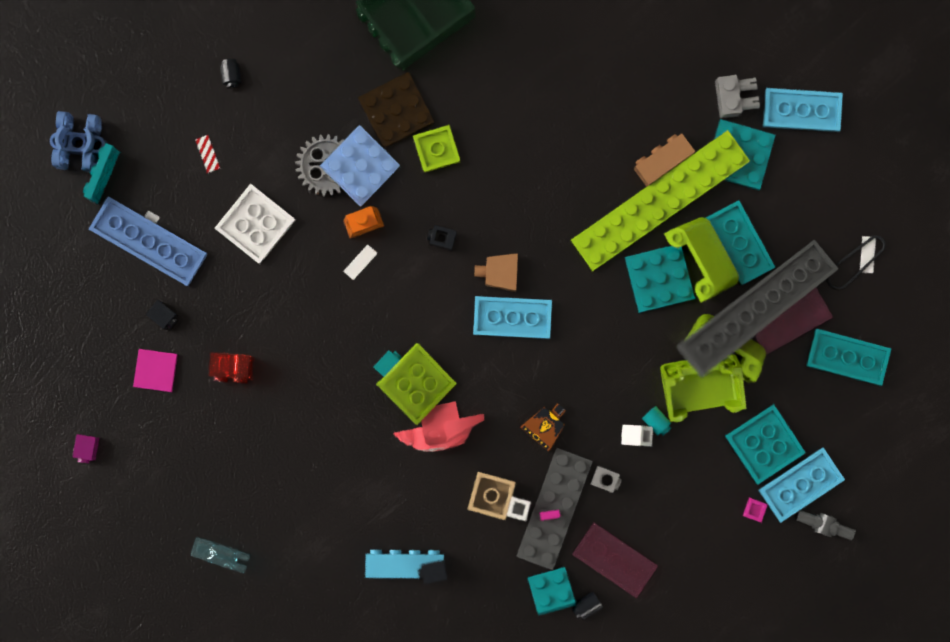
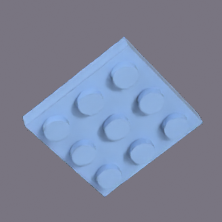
M360 125L320 165L359 206H362L400 166Z

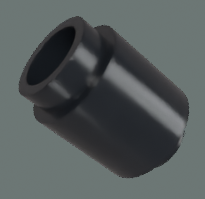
M236 59L221 61L220 70L223 85H226L227 88L238 87V84L242 82L239 63H237Z

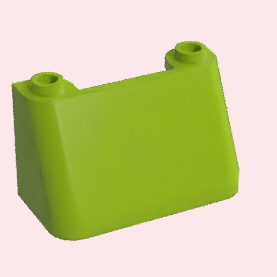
M697 218L664 234L673 247H681L687 244L705 277L695 286L700 302L724 292L739 281L736 268L707 218Z
M710 314L700 316L687 338L714 318V316ZM750 339L734 351L742 357L739 362L742 366L743 380L747 383L756 381L766 356L764 347Z
M735 354L729 355L702 378L687 360L666 363L660 367L670 422H682L688 416L687 412L720 406H725L727 410L734 413L746 409L742 366Z

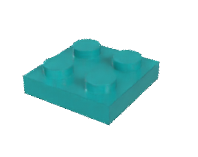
M565 567L528 577L538 616L576 605Z

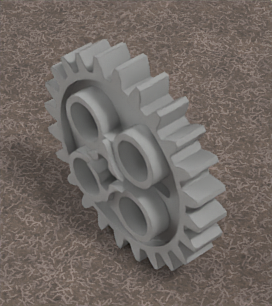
M329 134L326 139H323V136L320 135L318 141L312 137V144L306 141L307 148L300 147L303 154H297V157L301 160L295 161V164L300 166L296 169V172L301 173L298 176V180L304 179L302 186L309 185L308 191L314 188L315 195L322 191L323 197H325L328 191L331 196H333L334 190L340 194V186L330 178L320 165L310 166L309 163L322 164L344 139L337 142V136L330 140ZM320 151L323 157L316 160L312 157V153ZM313 170H319L321 176L315 179L311 177L310 173Z

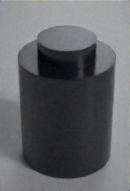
M592 591L576 601V605H574L575 607L572 610L578 619L582 617L585 620L603 607Z

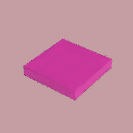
M139 349L133 387L172 392L178 354Z

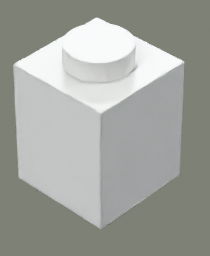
M623 425L622 444L652 446L653 427Z
M511 497L507 516L526 521L531 502Z

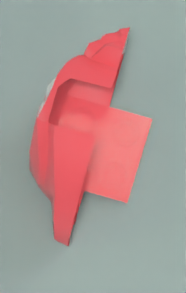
M456 401L436 405L421 421L422 427L397 432L394 435L406 445H411L419 451L434 452L463 444L468 438L471 429L484 421V414L459 419Z

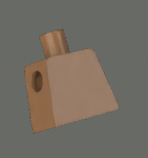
M518 254L487 257L486 266L475 265L474 277H486V286L516 292Z

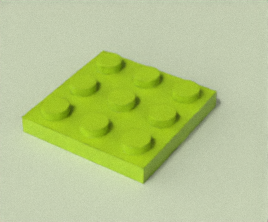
M416 343L377 383V386L414 424L418 425L457 383Z

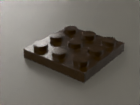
M409 72L358 97L384 149L434 124V120Z

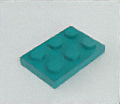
M105 143V146L100 148L97 165L94 164L91 169L90 175L92 177L90 182H87L84 186L83 193L85 194L83 197L93 203L99 204L120 152L114 146Z

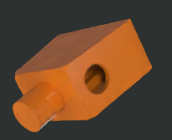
M373 206L348 214L344 218L350 238L384 226L378 208Z

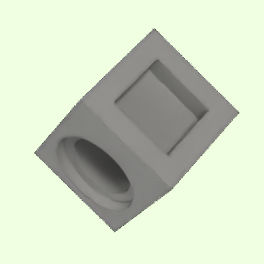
M597 466L591 485L613 493L614 489H619L622 479H619L620 474ZM606 474L612 478V483L608 486L602 483V477Z

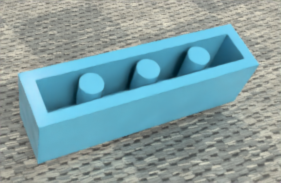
M370 550V553L366 554L365 578H419L418 569L421 568L422 563L444 559V554H440V550H428V554H421V550H409V554H401V550H390V553H382V550Z

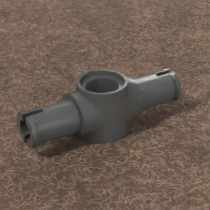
M799 510L796 521L812 526L815 532L828 537L837 535L853 540L856 531L839 524L836 518L822 513L820 515H813Z

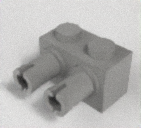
M731 75L716 79L715 85L720 119L739 117L743 110L760 108L758 96L743 99L740 97V91L757 90L756 78L739 80L737 75Z

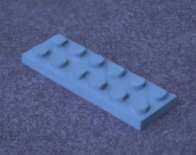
M107 197L89 227V230L186 286L190 285L207 256L206 252L110 197Z

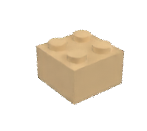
M478 472L468 510L505 520L516 482Z

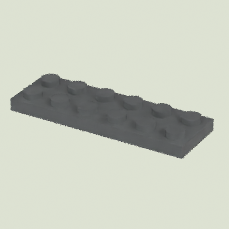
M556 448L516 557L553 570L593 461ZM558 509L560 511L559 518L540 519L539 512Z

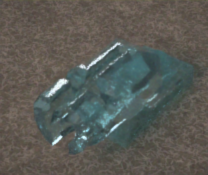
M199 537L195 538L190 555L245 573L247 566L237 563V559L245 561L250 559V554Z

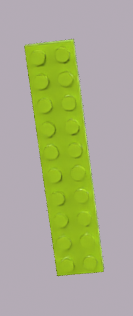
M727 130L574 237L571 241L591 270L594 271L745 166L750 160Z

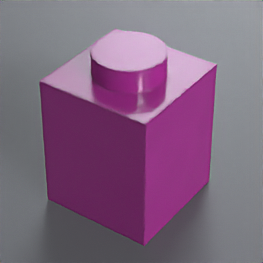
M76 435L73 457L78 458L77 462L89 464L90 460L96 459L99 438Z

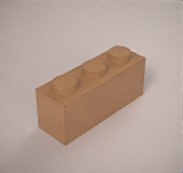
M674 134L666 140L668 144L663 147L661 145L657 146L651 151V156L648 158L643 156L636 161L637 165L634 170L646 187L695 153V150L683 134L679 136Z

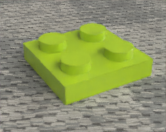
M450 125L413 136L424 173L460 162Z

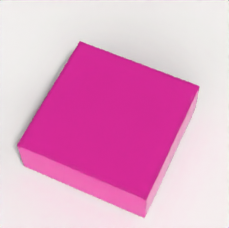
M749 498L743 516L762 523L768 504Z
M559 509L539 512L541 520L560 517Z

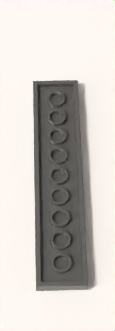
M813 240L677 346L678 350L702 378L835 273L838 267L818 243Z

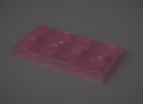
M814 288L757 333L755 337L758 343L764 347L767 355L833 318L817 288Z

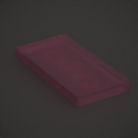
M594 522L572 553V555L635 598L638 597L658 567Z

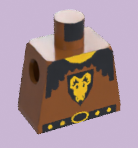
M558 403L551 411L544 407L520 428L549 451L565 425L559 419L566 410Z

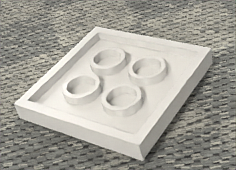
M250 184L215 229L257 263L261 264L295 222V219Z

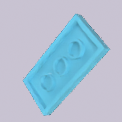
M766 88L763 127L840 132L842 93Z
M475 296L473 335L550 339L552 300Z
M821 448L760 488L759 492L779 522H782L845 479L825 449Z

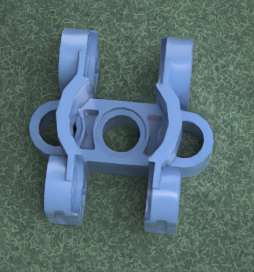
M57 112V131L50 137V144L55 148L51 157L53 167L67 170L70 154L82 155L81 169L85 172H91L94 164L97 165V156L100 150H94L95 143L101 141V147H104L105 143H107L100 136H96L100 135L102 129V120L98 115L87 114L86 128H84L86 133L72 132L73 116L69 112ZM82 139V146L75 148V142Z

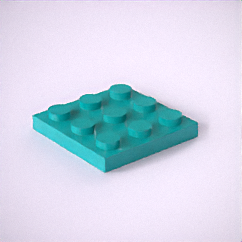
M720 119L714 139L728 130L750 160L745 166L727 177L725 181L760 190L775 135Z
M668 246L625 257L639 313L695 299L682 247Z
M774 404L725 435L757 485L806 453Z

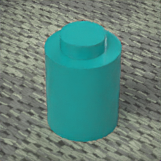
M657 406L653 407L642 417L649 427H653V431L657 436L660 433L663 436L671 429L669 426L671 424L670 420Z

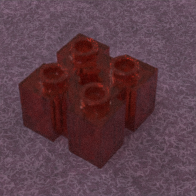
M211 353L209 376L214 377V381L228 382V379H233V382L247 383V380L253 379L254 357L242 354Z

